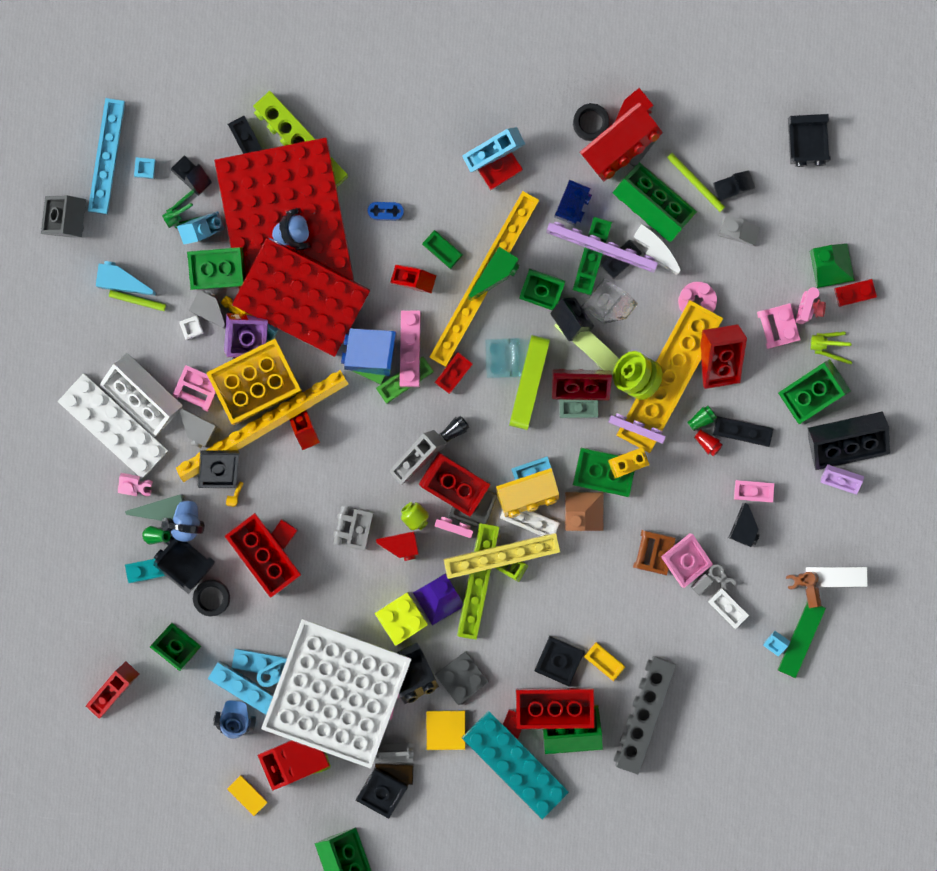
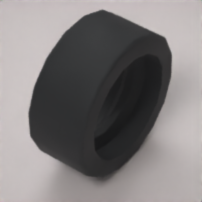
M589 103L581 106L574 115V131L583 140L593 141L609 127L608 113L598 104ZM588 111H594L602 118V127L595 133H587L580 126L581 116Z
M204 581L194 590L193 604L197 611L204 616L220 615L229 606V590L220 581ZM207 587H216L222 593V603L216 609H207L201 603V593Z

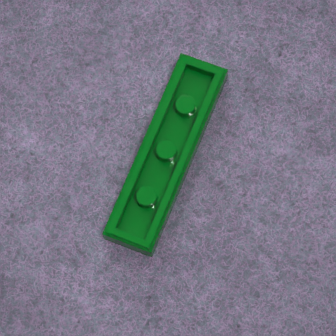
M808 601L806 602L790 639V644L786 648L777 669L778 671L796 678L826 610L825 607L809 608Z

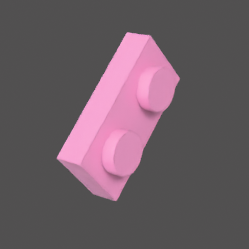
M735 480L734 500L773 503L774 483Z
M441 517V520H436L435 527L468 538L472 537L473 531L470 530L471 526L460 523L457 526L452 524L453 520Z

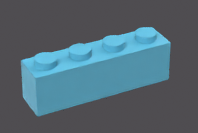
M219 661L208 677V680L266 715L274 694Z

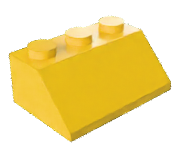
M552 468L496 486L497 496L505 517L513 518L519 516L520 512L526 510L531 512L537 510L538 506L555 504L559 499V492Z

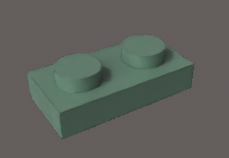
M559 399L560 418H598V400Z

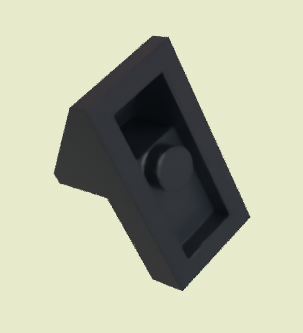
M185 155L171 168V171L198 196L212 184V181L201 165L195 166Z
M749 170L735 173L731 177L713 183L719 201L755 189Z

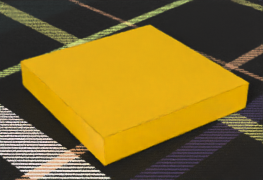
M465 710L426 711L427 750H465V741L462 739L465 735Z

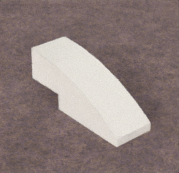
M641 224L632 239L648 249L645 255L653 257L659 265L678 275L680 268L670 250L658 236Z
M867 567L806 568V572L813 571L817 573L819 580L816 587H867Z

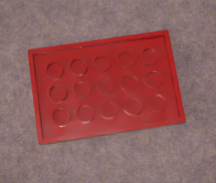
M267 237L232 305L257 318L268 320V324L335 357L345 339V334H348L369 295L370 289Z

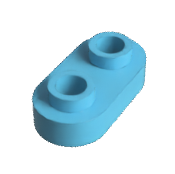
M280 659L262 668L257 674L258 683L263 687H270L278 683L282 674L281 666L286 663L287 659ZM265 673L270 674V680L264 679Z

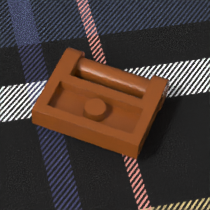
M641 530V543L633 568L667 575L669 568L661 556L674 547L676 538ZM649 538H652L655 541L650 563L645 565L644 560Z

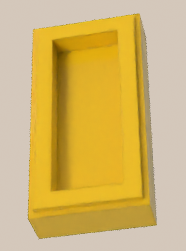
M597 642L584 655L589 662L613 682L625 668L620 661Z
M242 775L227 788L253 816L268 803Z

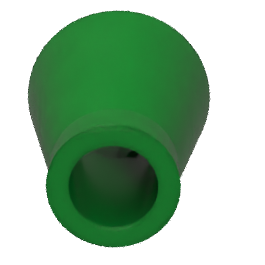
M707 405L706 407L703 406L687 423L695 431L714 422L717 416L710 406Z
M149 526L144 529L142 537L147 544L153 545L168 542L170 540V532L163 531L155 526Z

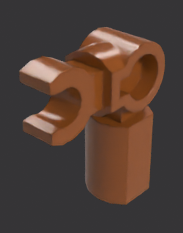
M809 571L801 573L799 576H786V579L792 578L794 580V585L788 586V589H796L799 585L801 587L807 586L805 591L809 608L822 606L819 588L816 587L819 580L816 572Z

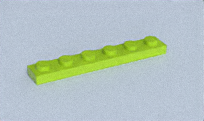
M480 523L474 552L496 547L500 527ZM491 569L469 574L457 632L458 637L477 640Z

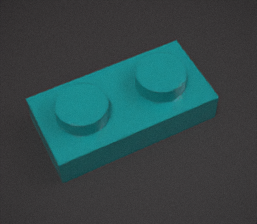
M155 559L125 564L128 583L166 575L153 566Z

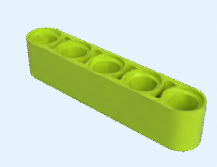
M531 335L509 426L528 430L550 339Z

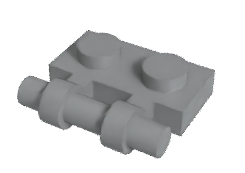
M342 506L337 516L339 520L337 529L333 533V536H335L333 544L341 545L342 538L347 539L346 547L365 551L373 513L354 509L353 516H349V508ZM346 521L351 522L349 533L344 532Z

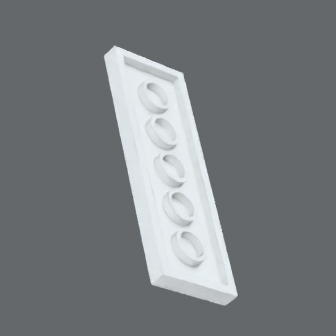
M84 373L57 401L131 470L140 476L141 479H144L168 452L159 441Z

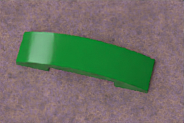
M593 217L588 237L593 235L599 237L601 242L606 243L612 222ZM584 248L573 291L591 295L602 253Z

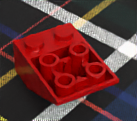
M293 740L257 755L272 791L330 766L325 752Z

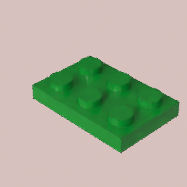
M243 247L187 251L190 290L236 287L243 284L246 278Z
M580 448L573 485L629 497L635 471L615 478L608 460L618 457L617 455Z

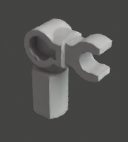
M713 564L708 568V573H704L691 588L700 596L715 580L717 583H721V588L724 591L729 592L726 588V583L731 582L733 585H736V581L727 577V573L722 566Z

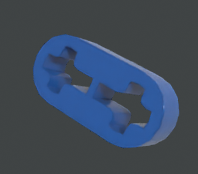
M373 202L368 206L367 210L369 217L373 220L396 221L401 219L404 214L402 205L396 202ZM378 206L379 210H385V213L380 212L378 216H374L371 210ZM394 207H397L401 212L397 213V216L394 217L393 213H387V210H393Z

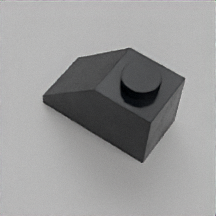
M742 503L728 538L745 546L752 547L753 544L756 545L760 534H757L759 529L749 504Z

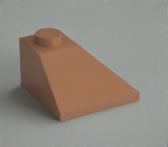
M565 492V531H603L604 492Z

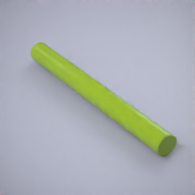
M673 153L667 157L719 212L725 208Z

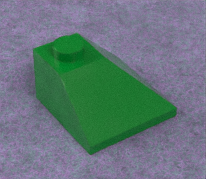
M847 243L813 248L809 251L817 288L855 281Z

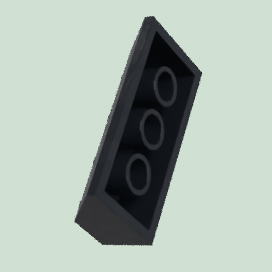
M883 411L808 428V440L815 470L824 469L827 464L838 466L890 454L889 425Z

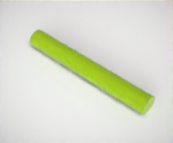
M114 290L109 292V297L160 311H165L166 304Z

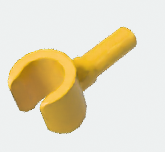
M239 481L234 496L227 495V506L235 507L238 504V496L244 484L243 482Z

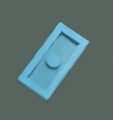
M547 456L512 468L511 470L514 479L517 480L550 469L551 465Z

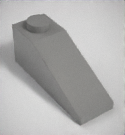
M435 430L423 433L389 472L400 485H403L433 459L446 445V442Z

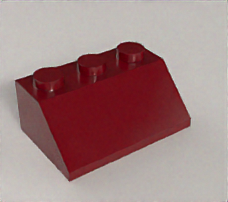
M553 369L552 399L609 401L612 381L611 371Z

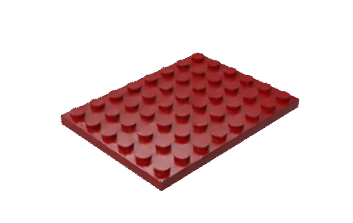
M327 138L214 160L231 248L243 247L246 276L266 238L273 239V229L281 222L283 216L286 215V211L300 208L301 213L297 215L304 217L309 231V236L303 243L309 242L311 247L306 250L296 251V248L290 245L285 246L354 281Z

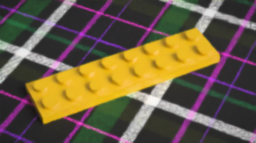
M691 300L688 301L656 360L661 366L663 373L662 382L658 390L647 399H635L626 416L627 422L633 424L635 420L645 424L644 428L650 431L652 427L663 431L701 360L700 344L702 330L718 328L723 320L722 317ZM621 427L616 436L639 448L643 447L644 451L651 453L657 442Z

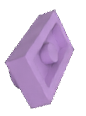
M827 464L820 483L857 495L864 476Z

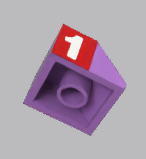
M226 313L224 342L226 356L239 357L265 344L268 320L246 314Z

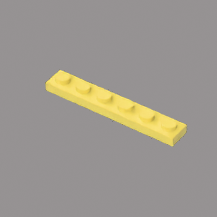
M552 533L443 560L447 578L450 579L559 553L560 549L557 535Z

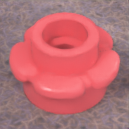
M818 299L817 303L814 302L812 307L814 308L813 314H815L816 318L818 316L824 317L826 302L820 301V299Z

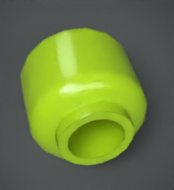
M409 502L402 508L401 520L410 530H422L428 525L429 513L420 503Z

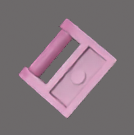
M812 287L803 293L795 320L796 323L802 325L808 322L809 319H812L814 308H811L813 300L819 296L817 288Z
M790 303L757 312L766 336L767 349L800 341ZM768 315H773L779 337L777 341L774 340Z
M185 365L174 390L173 397L186 400L202 407V410L208 412L216 392L207 374ZM184 385L208 395L206 401L182 391Z

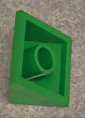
M529 268L519 299L553 310L558 304L566 281Z
M171 622L151 644L150 648L177 670L181 671L198 652L201 645Z

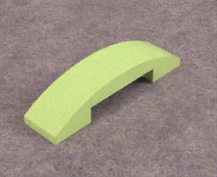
M556 323L554 327L563 334V332ZM590 331L580 332L572 342L591 358L598 367L605 371H611L613 375V370L619 358Z

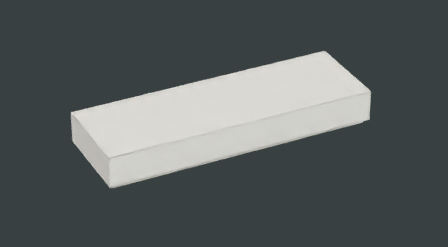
M527 510L520 512L519 516L513 518L505 517L503 511L500 519L540 536L556 533L560 524L538 513L528 512Z

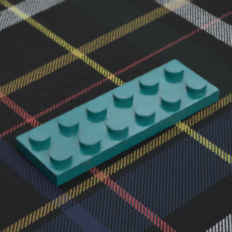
M490 711L462 737L484 762L542 820L569 793Z

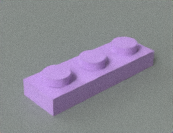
M617 413L615 417L610 416L608 422L662 444L666 436L662 435L663 431L652 427L650 431L644 428L645 424L635 420L632 424L626 421L627 417Z

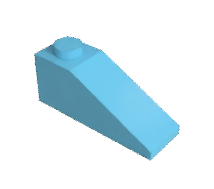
M517 127L508 128L462 155L470 172H474L525 145V142Z
M104 261V264L98 265L96 287L155 296V291L116 266L115 262Z

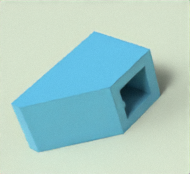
M219 211L177 226L183 244L201 241L225 229Z

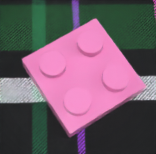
M690 533L661 556L683 588L713 565L695 536Z

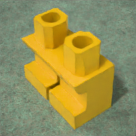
M643 447L608 460L615 478L650 465Z

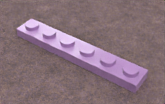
M559 222L549 223L546 232L548 234L647 271L655 272L658 262H655L653 257L647 255L641 257L636 255V251L628 248L626 250L618 248L619 245L612 242L606 244L601 242L599 237L582 235V231L574 228L572 230L564 228L565 225Z

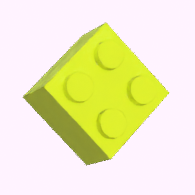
M408 592L375 612L376 617L395 646L428 625V622Z

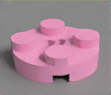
M692 282L686 285L680 292L678 304L681 312H683L688 301H693L696 295L703 299L701 306L713 312L716 308V293L707 283Z

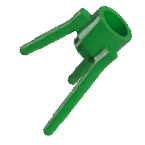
M191 190L162 215L169 228L174 226L177 229V226L193 220L189 219L180 222L182 220L180 214L192 207V203L179 210L177 208L195 193Z

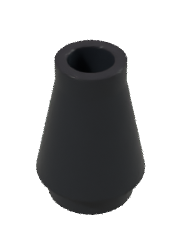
M460 415L458 418L455 417L440 434L448 442L466 433L470 427Z

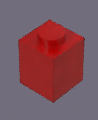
M281 519L271 534L281 548L286 549L298 530Z

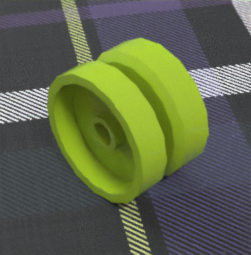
M631 351L617 361L613 370V382L619 390L628 393V395L639 400L647 399L658 390L662 382V368L656 361L648 358L646 355L637 351Z

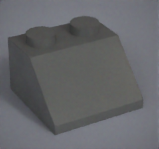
M68 195L45 196L41 234L82 237L86 199Z

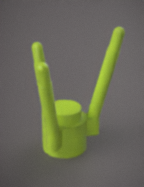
M845 331L812 335L810 350H815V354H821L850 365L852 364L850 360L823 351V349L826 350L827 345L851 346L850 342L827 341V338H825L845 335Z

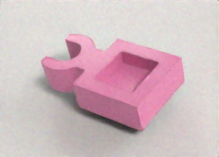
M121 473L119 476L118 493L137 496L138 492H141L144 496H150L152 490H148L145 487H151L153 481L144 480L142 482L140 481V476Z

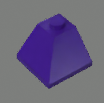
M446 573L413 592L432 626L463 607V601L450 579L447 578Z

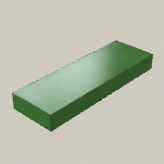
M424 356L420 358V381L434 372ZM400 372L376 387L386 404L411 388L400 387Z

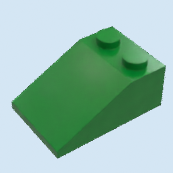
M498 247L468 295V300L473 301L507 280L510 275L514 277L520 266L518 264L519 259Z
M829 359L778 392L797 423L801 424L851 392V390Z

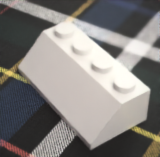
M128 353L112 365L99 385L154 438L177 415L183 406Z

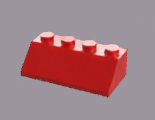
M639 102L583 148L580 154L602 181L605 182L607 179L612 178L620 168L626 166L632 158L641 154L650 143L658 140L663 132Z
M256 513L225 535V538L270 598L301 576V573Z
M516 688V729L594 728L593 688Z

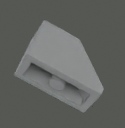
M725 215L718 236L755 246L760 227L745 220Z
M206 289L204 292L199 290L189 311L225 329L226 322L219 301L214 298L216 294Z
M181 409L180 415L187 437L192 440L191 444L199 448L202 445L207 447L217 426Z

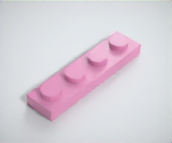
M401 311L400 387H420L421 311Z

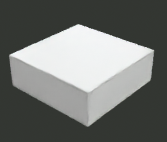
M198 315L179 321L185 340L204 334Z

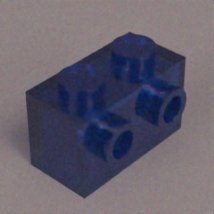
M569 180L554 218L574 226L577 222L581 223L585 214L582 208L584 204H589L592 194H589L591 188Z

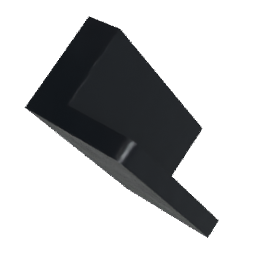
M575 297L562 298L550 313L569 342L573 341L580 332L591 331L594 327Z

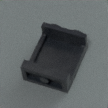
M829 114L795 115L788 118L790 164H795V167H806L808 163H814L815 166H825L831 160L827 128Z
M171 536L170 540L166 542L168 546L164 551L160 549L153 557L155 559L153 566L187 594H190L213 567L215 561L210 557L207 559L188 542L178 541Z
M418 642L396 652L411 658L399 691V696L404 704L415 702L418 697L424 694H431L439 687Z

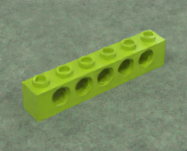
M270 90L253 105L256 110L254 112L256 117L260 121L264 119L269 124L267 126L268 130L273 135L277 133L282 138L279 141L283 146L294 144L299 138L304 141L315 140ZM271 111L279 113L276 119L269 118ZM284 125H290L292 127L289 133H283L281 131ZM331 157L336 186L338 187L348 178V174Z

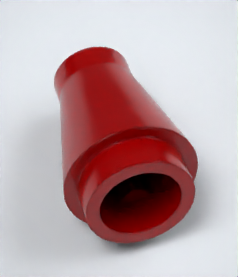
M700 430L694 437L708 455L711 454L713 457L723 446L720 443L721 440L703 430Z

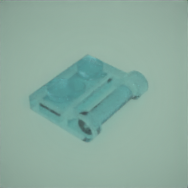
M519 338L485 340L487 378L521 377L518 359ZM505 345H510L511 371H506Z

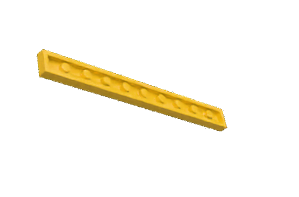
M522 191L429 357L430 359L445 367L447 366L488 291L473 301L468 300V295L498 247L509 253L511 252L539 202L535 197Z
M341 370L332 373L326 379L315 383L306 391L298 393L289 401L281 403L279 407L266 412L257 420L249 422L242 429L232 432L228 437L214 443L213 446L206 450H239L349 384ZM200 452L176 467L183 483L198 474Z

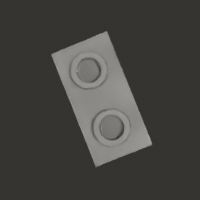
M413 742L380 744L375 756V763L414 762Z

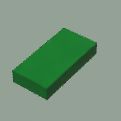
M435 230L422 243L428 251L450 270L463 256L461 252Z

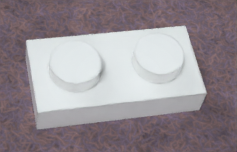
M722 588L708 601L734 629L749 616Z

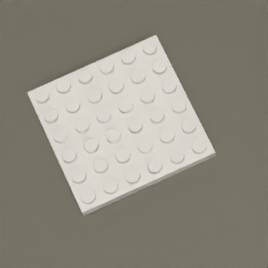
M302 619L261 729L371 768L411 658Z

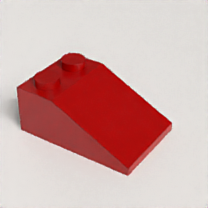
M739 324L702 330L700 347L704 389L740 383L747 337Z
M438 452L419 483L423 489L471 517L491 485Z

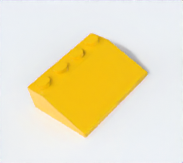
M276 339L206 372L232 425H236L302 392Z

